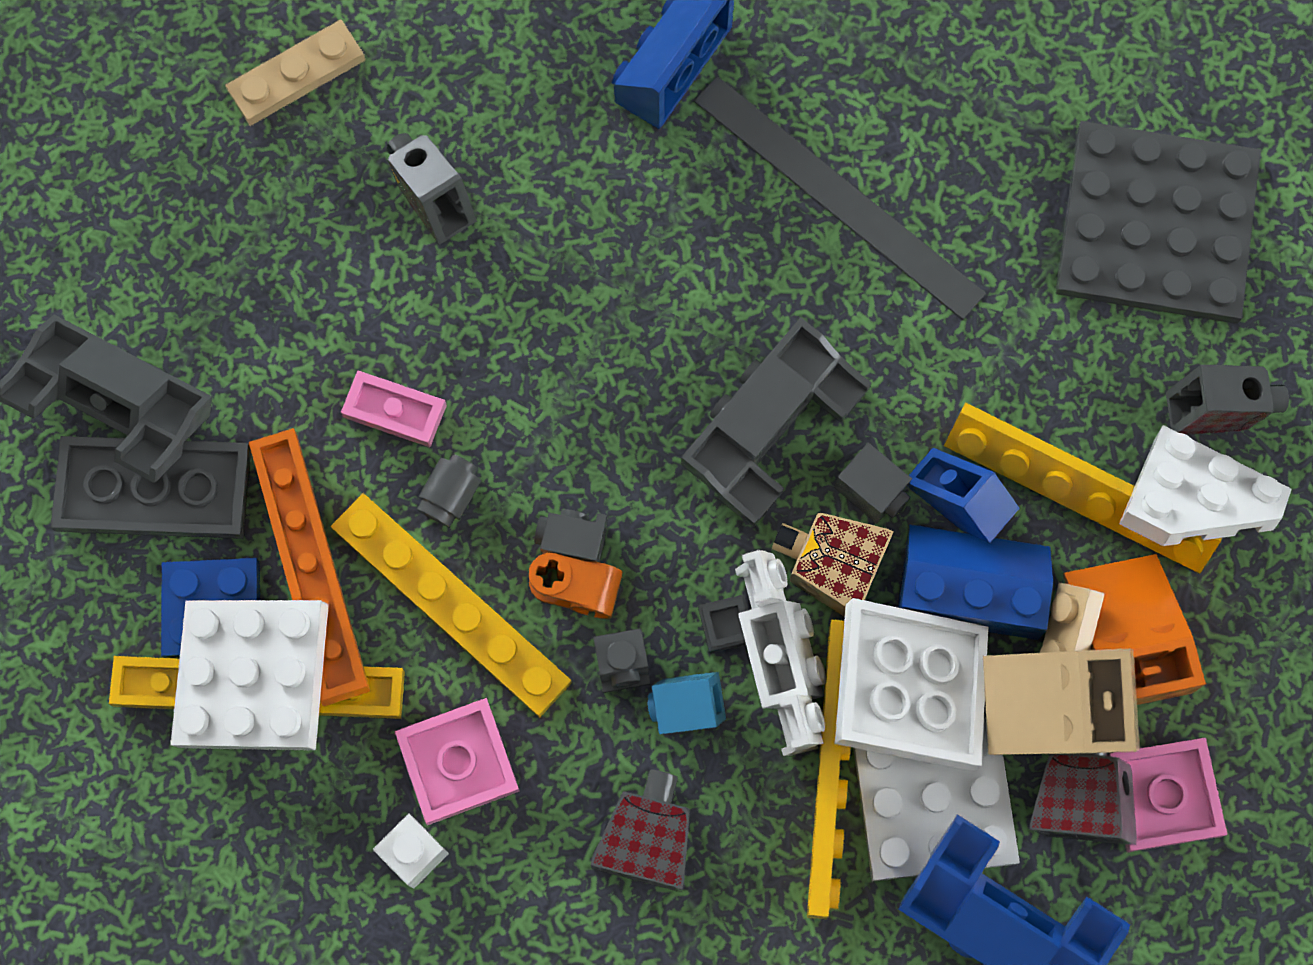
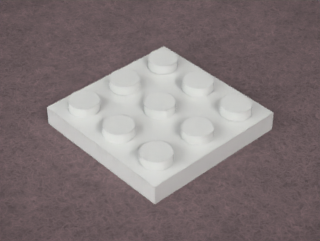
M852 598L846 604L835 744L970 771L981 767L985 707L983 656H987L989 627Z
M321 600L186 601L171 746L206 749L316 750L329 604Z
M984 718L982 766L974 771L853 748L872 881L918 876L929 860L931 852L957 814L1000 841L997 851L985 868L1017 865L1020 863L1003 755H988L986 718Z

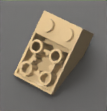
M1133 649L983 656L988 755L1137 752L1140 750Z

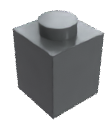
M868 442L839 474L834 488L878 524L885 514L893 519L910 500L911 497L905 492L912 478Z

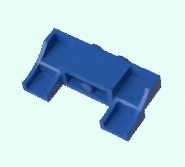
M958 814L931 852L929 860L904 895L898 909L948 941L951 948L961 956L974 958L983 965H1107L1129 933L1130 927L1129 923L1087 896L1066 926L982 874L997 851L1000 841Z

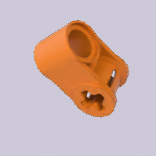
M545 553L533 560L529 568V587L536 599L544 603L569 608L584 615H588L589 611L595 612L594 617L611 619L623 572L605 563L583 561L556 553ZM548 569L557 570V578L562 580L554 581L552 588L544 587L543 578L538 576L546 575Z

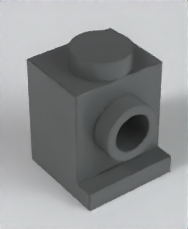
M569 509L561 510L560 515L548 513V517L540 516L536 527L534 543L541 545V554L556 553L583 561L600 562L608 528L607 515L597 513L596 522L588 521L589 516L585 513Z
M641 628L593 637L603 693L650 685L648 662Z

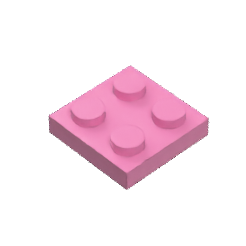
M487 698L394 731L427 825L520 791Z
M1206 738L1140 748L1137 752H1115L1107 755L1120 758L1130 764L1132 769L1137 841L1136 845L1125 844L1127 852L1228 835Z

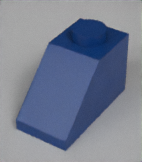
M932 448L909 474L912 478L909 485L911 490L961 531L988 543H991L1020 509L994 472L936 448Z

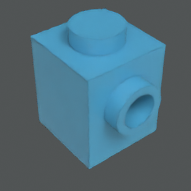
M719 672L665 678L652 685L653 693L648 695L649 715L652 722L658 723L659 734L714 728L726 720Z

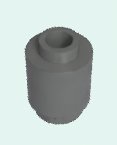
M455 454L452 455L450 461L440 458L418 496L422 501L417 510L432 520L450 528L454 519L460 520L481 483V479L474 475L478 467Z

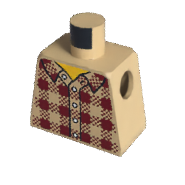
M818 513L809 534L782 523L772 549L797 560L791 573V583L845 617L846 604L852 598L865 600L894 531L825 513Z

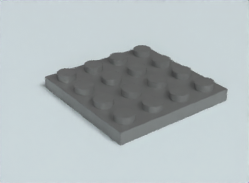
M1080 121L1077 131L1055 294L1238 324L1243 314L1261 149Z

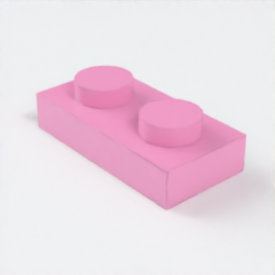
M357 371L341 414L345 419L431 447L447 405L444 399Z

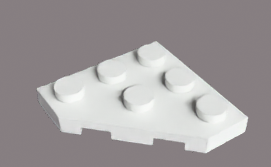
M1163 425L1153 442L1119 524L1162 546L1180 544L1183 538L1201 536L1203 540L1235 536L1238 530L1255 528L1257 532L1272 531L1283 517L1292 489L1279 483L1272 477L1265 476L1235 461L1230 456L1221 454L1192 440L1189 436L1178 433Z

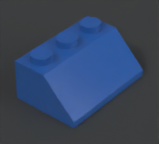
M666 0L661 11L662 18L655 28L652 26L646 28L638 41V51L630 63L626 60L623 61L613 76L612 84L614 85L615 103L660 130L732 28L734 0Z
M909 525L898 608L989 627L988 632L1039 640L1047 631L1053 587L1051 548L1049 546L994 538L991 543H988L967 533Z

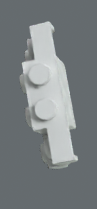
M762 550L742 555L744 564L735 568L737 576L744 577L752 609L738 613L762 708L778 709L787 747L781 749L783 756H792L818 749V745L823 744L821 732L825 730V721L819 704L817 702L813 703L812 700L824 697L821 685L826 683V675L820 658L813 655L809 637H813L814 630L810 615L806 609H801L800 603L786 601L783 588L787 587L788 581L785 568L780 559H775L773 553Z

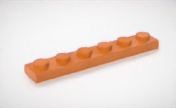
M292 428L250 441L249 446L292 600H321L329 604L320 702L323 706H327L371 692L298 435L295 429Z

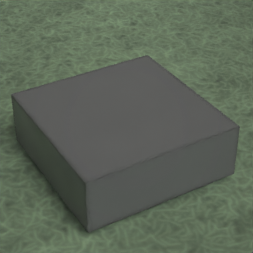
M744 594L698 605L709 654L746 645L738 613L748 611Z

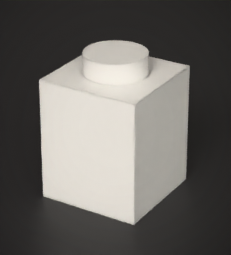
M410 814L373 848L390 868L413 889L449 854Z

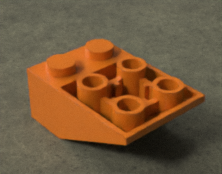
M1157 554L1063 573L1065 584L1105 593L1091 650H1134L1137 705L1192 694L1206 685L1193 635Z

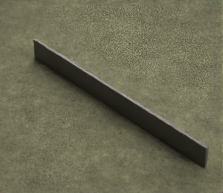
M718 76L694 100L697 105L962 320L986 295L981 288Z

